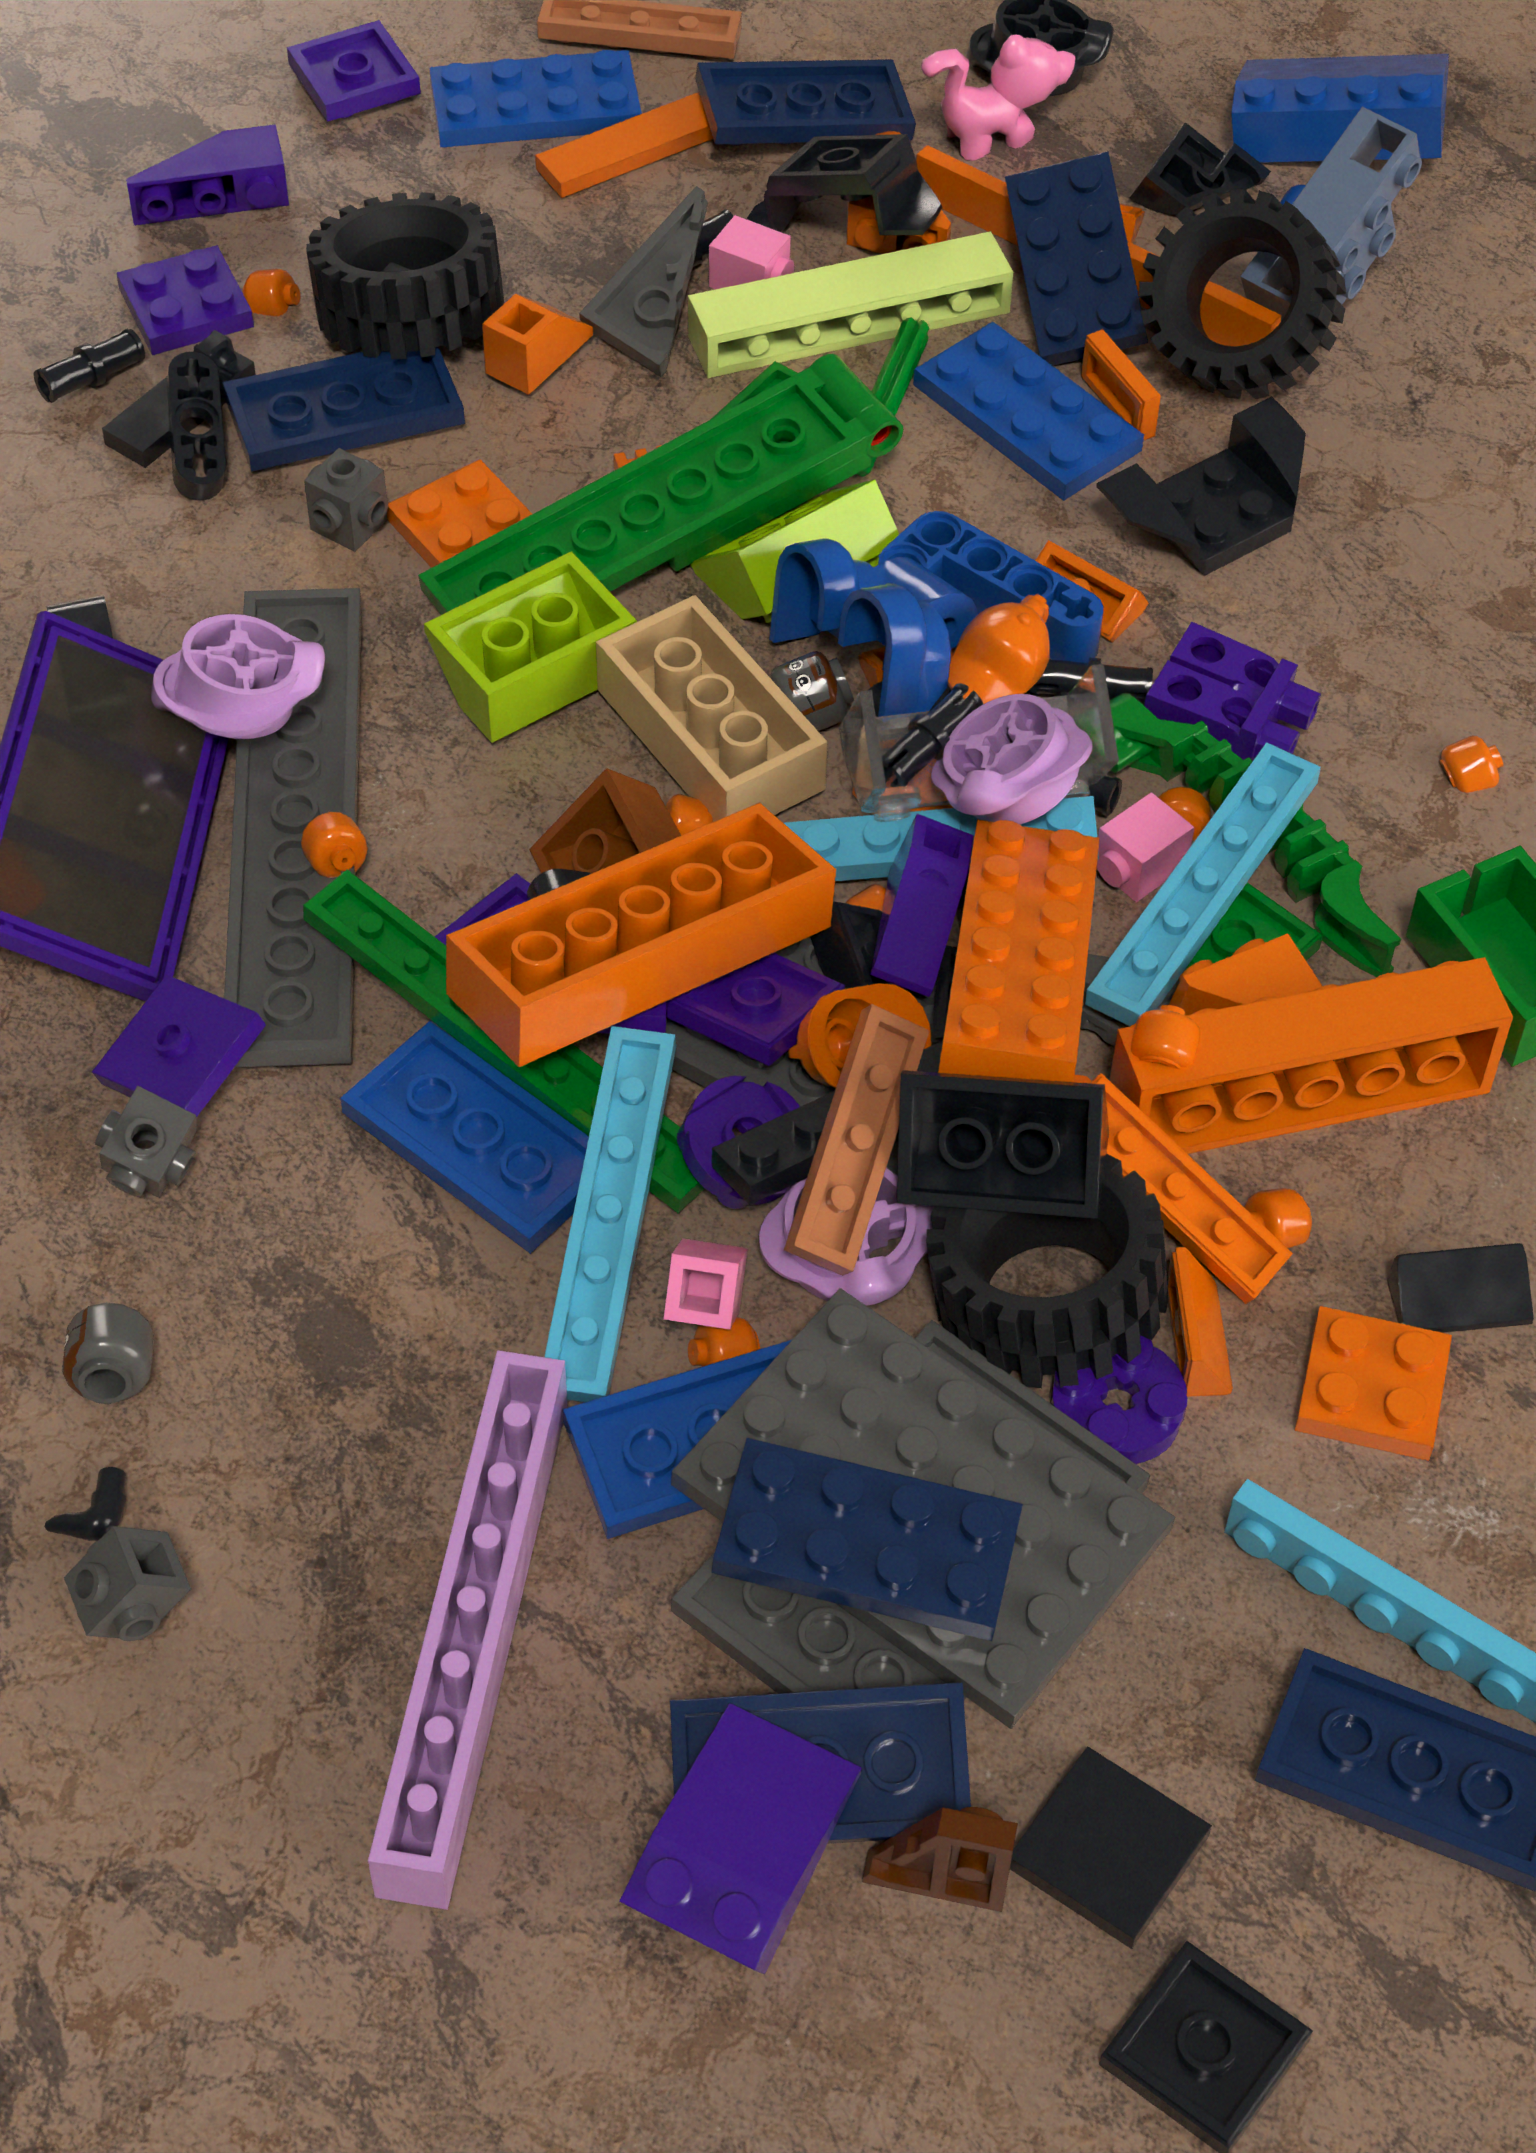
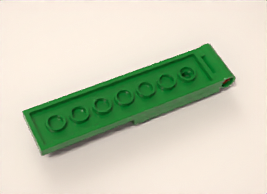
M826 354L818 358L805 370L419 574L421 590L442 615L571 551L610 592L666 561L677 572L693 563V561L736 540L870 467V456H883L899 443L903 435V425L836 354Z

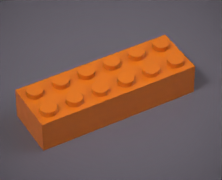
M757 803L446 935V994L518 1067H521L830 928L836 868L761 803Z
M977 819L938 1073L1073 1082L1078 1055L1100 838L1085 836L1077 831L1068 829L1052 831L1021 826L1009 820L992 822Z
M1485 957L1463 962L1447 961L1432 968L1402 974L1391 972L1371 980L1340 986L1329 984L1321 986L1314 991L1279 998L1267 996L1253 1003L1222 1009L1206 1008L1191 1015H1186L1199 1026L1200 1037L1193 1063L1187 1067H1180V1069L1171 1068L1157 1062L1139 1061L1140 1058L1131 1052V1042L1136 1023L1130 1027L1120 1028L1117 1030L1110 1081L1187 1154L1488 1094L1494 1081L1513 1015Z

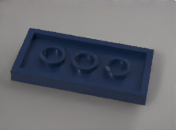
M893 59L697 63L695 80L715 144L734 146L756 143L792 144L808 142L815 136L876 135L887 131L907 134L909 140H913L916 122Z
M1109 151L1005 176L1040 357L1052 366L1083 359L1086 335L1101 329L1107 333L1121 350L1147 344L1148 339L1140 312L1142 310Z
M435 347L436 355L421 357L420 351L407 352L406 359H391L390 352L382 351L377 358L363 356V352L223 382L225 400L250 470L255 471L333 454L338 448L350 450L465 424L463 404L439 347Z
M746 1438L714 1553L711 1573L992 1641L1023 1504Z
M1304 1648L1260 1762L1255 1781L1536 1892V1737Z
M963 1683L670 1700L674 1796L727 1706L731 1703L863 1768L827 1844L888 1840L943 1807L958 1811L965 1807H971Z

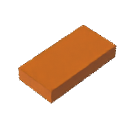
M1103 329L1086 335L1081 377L1109 409L1144 434L1143 441L1154 437L1161 395Z

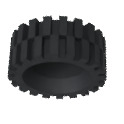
M1245 189L1230 190V203L1225 204L1216 193L1201 198L1205 208L1204 212L1196 215L1186 206L1176 214V217L1183 226L1175 234L1170 232L1165 226L1155 238L1164 247L1160 257L1147 253L1143 268L1154 278L1153 282H1140L1139 297L1150 306V309L1140 311L1144 326L1155 334L1150 339L1158 351L1167 357L1168 361L1189 379L1191 378L1201 388L1211 393L1216 388L1227 398L1241 399L1242 390H1246L1257 399L1270 396L1267 384L1275 382L1285 391L1297 384L1291 372L1301 366L1310 375L1320 365L1311 354L1318 345L1330 351L1337 339L1328 329L1330 321L1343 323L1345 308L1336 299V295L1346 294L1345 279L1335 269L1341 266L1335 252L1326 243L1327 240L1295 206L1287 201L1282 205L1273 194L1259 191L1257 200H1254ZM1249 252H1268L1285 259L1292 274L1293 294L1289 309L1280 324L1266 337L1248 345L1226 346L1209 340L1201 322L1200 306L1204 289L1214 272L1228 260Z
M424 192L420 193L418 199H407V193L392 194L393 200L380 202L378 197L364 200L365 207L357 209L349 205L340 209V219L328 216L320 222L321 230L313 229L309 236L310 244H306L318 325L320 331L324 330L326 339L331 343L340 341L341 349L350 353L362 347L363 356L377 358L382 351L390 352L391 359H406V354L410 351H420L421 357L436 355L435 347L442 345L451 351L463 346L462 337L466 336L472 340L483 335L482 323L504 304L495 225L493 226L492 218L487 212L481 214L480 206L470 202L461 207L459 197L447 195L442 201H438L435 198V193ZM390 262L411 269L410 271L382 272Z
M1106 1154L1100 1210L1097 1219L934 1206L930 1215L932 1229H927L926 1245L938 1321H942V1327L959 1338L969 1349L976 1350L987 1358V1362L1004 1370L1009 1375L1012 1370L1021 1372L1022 1381L1026 1387L1042 1388L1043 1375H1055V1372L1059 1373L1060 1388L1063 1386L1079 1385L1077 1370L1091 1368L1096 1380L1113 1373L1112 1356L1118 1354L1127 1363L1131 1362L1141 1353L1140 1335L1153 1340L1160 1329L1159 1312L1166 1313L1169 1300L1163 1220H1161L1160 1205L1154 1193L1146 1194V1182L1135 1170L1123 1178L1121 1160ZM1061 1245L1079 1248L1098 1257L1110 1269L1101 1279L1083 1289L1053 1297L1015 1295L997 1289L990 1284V1280L995 1272L1010 1258L1026 1250L1042 1246Z

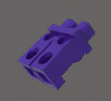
M1191 622L1172 652L1170 661L1166 662L1148 691L1144 706L1158 719L1193 725L1202 720L1208 726V733L1219 742L1226 739L1231 744V749L1243 760L1249 757L1253 761L1266 743L1293 754L1300 732L1277 722L1280 719L1301 729L1308 730L1316 715L1321 693L1294 682L1298 668L1297 664L1283 658L1278 663L1274 658L1259 650Z

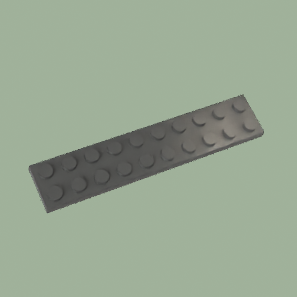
M360 588L244 591L243 615L265 620L302 641L319 643L325 652V664L322 680L318 688L311 695L293 706L292 714L282 728L264 737L237 739L224 999L257 1012L266 1026L235 1067L352 1063L354 959L304 921L303 905L337 877H323L314 870L303 854L301 838L308 823L318 815L327 812H341L351 817L357 825L362 617ZM353 866L351 869H349V871L356 876V872Z

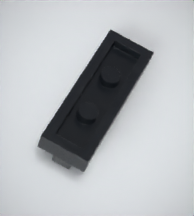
M216 330L211 332V335L201 343L194 346V352L208 356L218 368L221 406L226 403L223 382L256 375L254 362L235 352L231 339ZM186 375L189 380V397H198L199 383L196 380V376ZM167 377L102 428L106 446L144 468L148 467L171 448L166 388ZM189 417L181 422V426L186 431L191 432L204 419Z

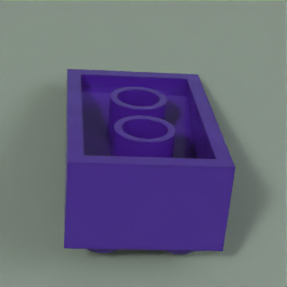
M729 1703L654 1829L619 1902L765 1975L863 1768Z

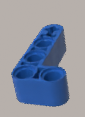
M944 511L924 513L890 542L879 555L878 565L896 557H909L970 597L977 608L978 614L991 606L1007 602L1020 603L1028 595L1039 594L1047 600V605L1049 606V615L1045 622L1050 641L1049 658L1088 663L1089 657L1095 658L1098 654L1104 606L1095 594L953 514Z

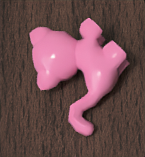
M1011 35L1003 43L1000 56L996 59L991 69L992 83L986 87L978 88L965 85L969 60L957 49L934 52L923 59L921 68L923 74L928 77H933L949 69L945 80V96L941 102L943 117L947 125V137L960 138V155L965 160L974 161L990 153L992 145L991 134L999 132L1006 135L1007 146L1012 148L1023 147L1033 139L1035 127L1023 108L1045 100L1057 86L1065 84L1073 72L1075 56L1066 51L1057 52L1053 46L1036 38Z

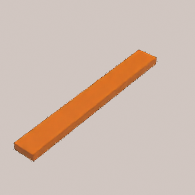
M926 145L917 153L918 171L939 199L943 210L988 232L991 231L992 234L1018 246L1006 182L929 145ZM1127 241L1139 295L1140 282H1153L1154 277L1143 268L1147 253L1151 252ZM1210 280L1204 289L1201 299L1200 315L1203 329L1210 340L1221 345L1243 346L1257 342L1270 334L1281 321V314ZM1139 297L1140 305L1150 309V306Z

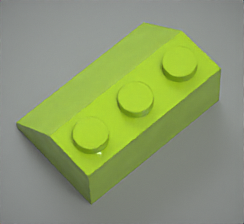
M874 479L823 492L736 540L693 561L690 565L694 573L741 619L763 616L766 623H770L776 569L779 556L786 546L828 538L841 543L848 550L853 560L866 561L872 567L878 565L879 555L882 550L899 535V532Z
M571 551L424 623V631L459 707L486 738L493 743L598 690L596 641L636 623L637 620Z

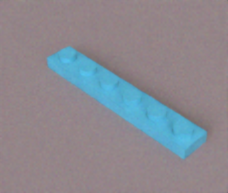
M1269 743L1264 745L1087 988L1085 1005L1128 1026L1135 1024L1142 1013L1156 1010L1317 785L1320 766Z
M1094 797L1063 798L1062 801L1044 815L1020 825L1052 831L1068 829L1077 831L1085 836L1097 837ZM955 808L785 822L784 824L836 868L835 881L888 877L890 868L916 814L923 815L974 836L977 818L974 815L962 813Z
M611 1026L545 1352V1358L565 1361L567 1400L588 1402L610 1394L675 1057V1034Z
M1247 1479L1233 1497L1224 1532L1233 1537L1240 1548L1256 1558H1267L1287 1570L1308 1591L1317 1595H1327L1349 1608L1370 1629L1380 1633H1389L1411 1646L1432 1667L1442 1671H1451L1478 1687L1483 1696L1494 1705L1503 1709H1513L1536 1723L1535 1652L1251 1480Z

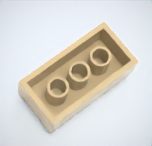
M696 595L596 641L598 691L688 796L699 799L706 806L713 818V822L757 803H761L772 814L776 815L826 790V739Z

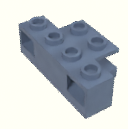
M1364 107L1359 110L1292 204L1327 240L1326 243L1335 252L1341 266L1335 269L1345 279L1346 294L1336 295V299L1341 304L1347 298L1353 299L1358 294L1364 284L1367 269L1377 256L1383 257L1392 246L1396 236V228L1391 203L1402 187L1408 188L1413 184L1422 165L1417 133ZM1382 148L1392 152V156L1380 172L1369 168V165ZM1257 252L1240 276L1245 297L1281 314L1282 321L1292 299V295L1290 297L1280 292L1283 286L1293 291L1290 268L1285 259L1275 254Z

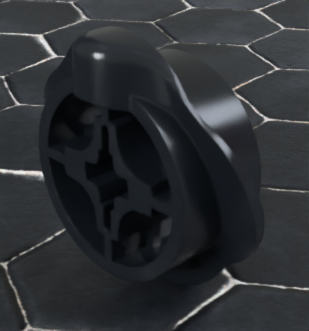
M1004 0L997 9L994 23L982 26L972 34L966 58L969 60L970 66L982 68L991 73L993 64L1000 56L1003 43L1011 35H1020L1024 38H1036L1053 46L1057 52L1066 51L1075 56L1074 69L1065 84L1057 86L1049 95L1057 96L1067 93L1078 86L1081 82L1085 66L1096 64L1107 56L1114 34L1113 25L1106 21L1090 18L1078 6L1067 0Z

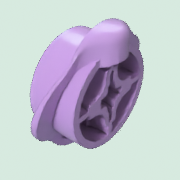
M239 614L212 616L192 626L183 639L182 649L167 657L158 665L153 677L151 700L156 709L171 711L175 715L195 724L198 728L214 735L233 739L264 737L282 728L289 720L293 706L311 695L318 688L324 670L325 652L319 643L302 641L259 618Z
M1030 694L1007 695L981 705L968 714L955 727L949 736L950 740L945 745L943 758L937 760L933 766L931 778L935 786L946 795L947 800L956 810L974 815L979 820L992 822L1009 820L1023 824L1044 815L1068 794L1076 781L1079 767L1087 761L1092 752V741L1089 735L1075 724V721L1067 712L1051 707L1042 698Z
M886 1168L854 1271L841 1276L784 1251L807 1180L806 1178L795 1183L785 1193L778 1205L765 1217L759 1232L760 1252L767 1265L773 1271L788 1280L798 1282L816 1297L828 1301L841 1288L866 1306L877 1304L900 1292L911 1279L922 1257L928 1253L926 1245L927 1229H932L930 1215L934 1206L897 1203L898 1176ZM902 1237L897 1247L886 1257L869 1258V1254L873 1250L887 1246L889 1239Z

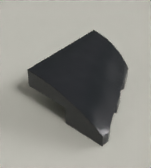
M1185 122L1129 198L1152 211L1176 215L1186 206L1191 210L1204 206L1201 198L1216 193L1220 199L1230 196V190H1246L1262 184L1271 171L1236 143L1225 154Z

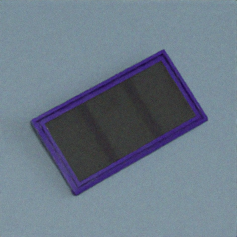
M41 611L37 614L0 743V946L146 1002L166 975L171 977L174 975L229 738L208 733L171 711H160L153 706L151 700L153 677L156 668L163 659L51 612Z

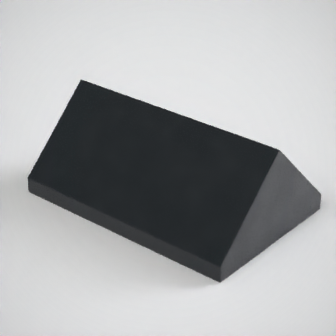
M903 1070L900 1082L897 1203L1097 1219L1100 1210L1109 1138L1105 1084Z

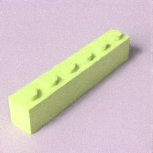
M991 231L688 295V337L707 378L771 365L774 361L781 363L895 338L901 323L910 317L917 322L924 320L928 324L929 330L1010 313L1013 270Z

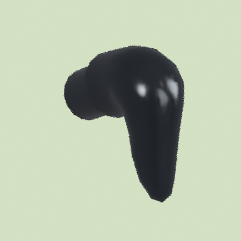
M116 1467L102 1468L98 1473L96 1491L91 1495L90 1508L83 1512L56 1515L46 1521L45 1529L49 1532L88 1541L101 1539L112 1526H118L122 1518L126 1503V1496L124 1495L126 1473Z

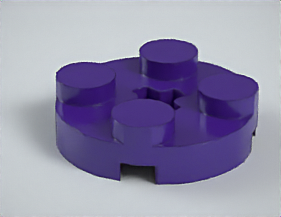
M747 1076L724 1077L704 1088L689 1107L684 1122L677 1133V1144L692 1175L706 1190L716 1195L717 1199L724 1206L731 1209L744 1208L748 1203L712 1168V1148L734 1138L735 1135L732 1131L734 1128H737L743 1134L800 1107L795 1099L781 1087L768 1081L764 1086L754 1082H743ZM793 1185L753 1204L761 1205L774 1201L783 1196Z
M1141 1335V1353L1129 1363L1118 1354L1112 1356L1113 1373L1096 1380L1091 1368L1077 1370L1079 1385L1063 1386L1060 1388L1059 1373L1055 1372L1051 1399L1053 1406L1135 1464L1143 1463L1159 1456L1172 1445L1184 1420L1188 1399L1186 1383L1177 1365L1163 1351L1155 1348L1150 1339ZM1113 1389L1126 1391L1132 1395L1131 1409L1124 1411L1119 1404L1106 1405L1103 1400L1107 1398L1108 1391Z

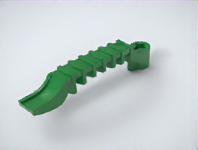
M1127 693L1120 694L1075 721V724L1085 731L1092 741V752L1087 759L1091 765L1098 768L1105 766L1114 773L1128 766L1160 775L1167 782L1185 772L1187 788H1192L1201 794L1209 790L1210 804L1215 813L1253 762L1249 757L1243 760L1231 749V744L1226 739L1219 742L1208 733V726L1202 720L1193 725L1158 719L1141 702ZM1302 804L1268 852L1276 850L1275 864L1277 872L1283 878L1287 877L1290 898L1297 903L1320 892L1321 903L1316 909L1313 925L1315 930L1323 935L1322 941L1338 955L1375 977L1393 972L1394 966L1391 962L1395 947L1400 945L1401 938L1364 901L1359 884L1362 865L1349 855V846L1345 841L1337 842L1326 832V824L1321 819L1316 821L1303 811Z

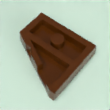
M943 1807L869 1850L862 1883L1002 1912L1018 1823L1005 1821L997 1813L985 1808L965 1807L958 1811Z

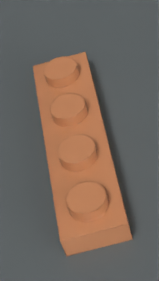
M544 0L537 21L538 38L557 40L562 43L578 42L605 45L610 48L626 47L654 50L658 53L673 52L701 55L713 59H734L741 32L742 12L636 0Z
M873 1004L861 1010L784 1251L841 1276L854 1271L899 1129L901 1072L903 1070L917 1071L930 1030Z

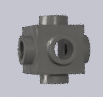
M338 448L322 464L315 466L304 480L310 530L354 552L388 521V499L384 470L367 459H361Z
M137 1085L122 1114L115 1110L109 1113L95 1141V1145L102 1148L99 1154L101 1169L108 1172L106 1180L123 1192L136 1197H141L143 1192L146 1191L160 1198L168 1182L178 1186L189 1170L196 1153L195 1150L188 1147L197 1132L196 1115ZM145 1146L151 1147L149 1149H140Z
M112 1526L101 1539L94 1542L88 1548L87 1554L64 1577L86 1636L120 1638L123 1641L142 1640L152 1634L159 1627L160 1621L191 1590L168 1532Z

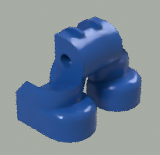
M822 538L786 546L779 556L769 640L777 643L814 636L822 631H828L838 638V644L842 647L876 640L885 646L882 669L884 673L878 720L885 723L919 714H927L947 689L951 648L957 647L963 631L978 615V612L970 597L909 557H896L872 567L866 561L853 560L848 550L841 543L828 538Z

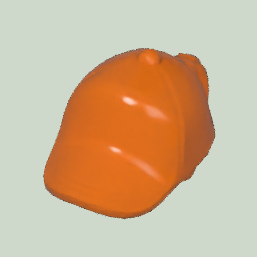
M1039 594L1028 595L1020 603H1001L980 612L963 631L951 658L948 678L950 689L952 690L956 684H965L969 686V690L962 696L963 699H966L974 690L981 698L983 704L1003 696L1025 694L1032 688L1044 673L1050 657L1049 633L1045 624L1049 615L1047 600Z

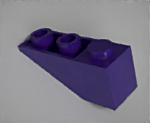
M276 124L223 131L126 179L134 226L289 205L285 167Z
M916 814L889 871L870 975L883 979L888 984H895L904 990H912L930 997L968 874L974 835Z

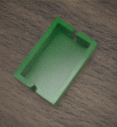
M1519 845L1475 864L1471 877L1463 869L1418 888L1406 932V937L1431 968L1447 961L1463 962L1486 958L1513 1015L1502 1052L1503 1057L1511 1067L1536 1057V863Z

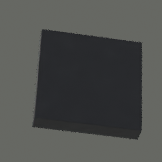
M1087 1746L1013 1849L1010 1870L1132 1949L1209 1837L1212 1825Z
M1186 1941L1101 2054L1099 2065L1218 2153H1230L1308 2044L1313 2030Z

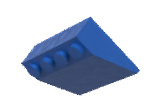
M1449 54L1246 60L1235 83L1231 113L1233 144L1236 143L1260 163L1324 161L1359 110L1364 107L1417 133L1421 159L1442 158ZM1382 148L1374 160L1389 159L1393 153Z

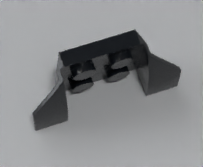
M907 134L815 136L769 176L766 186L767 190L764 193V201L754 206L746 219L781 232L792 219L801 202L813 201L825 195H840L844 201H857L872 195L879 235H923L937 218L942 205L918 171L916 157Z
M1271 396L1233 415L1227 449L1157 484L1136 463L1098 482L1096 487L1114 505L1128 524L1164 537L1205 576L1291 532L1306 433L1284 407Z

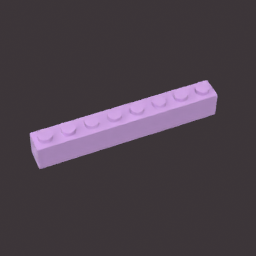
M497 1350L368 1858L375 1898L448 1910L563 1425V1409L567 1408L568 1404L564 1360Z

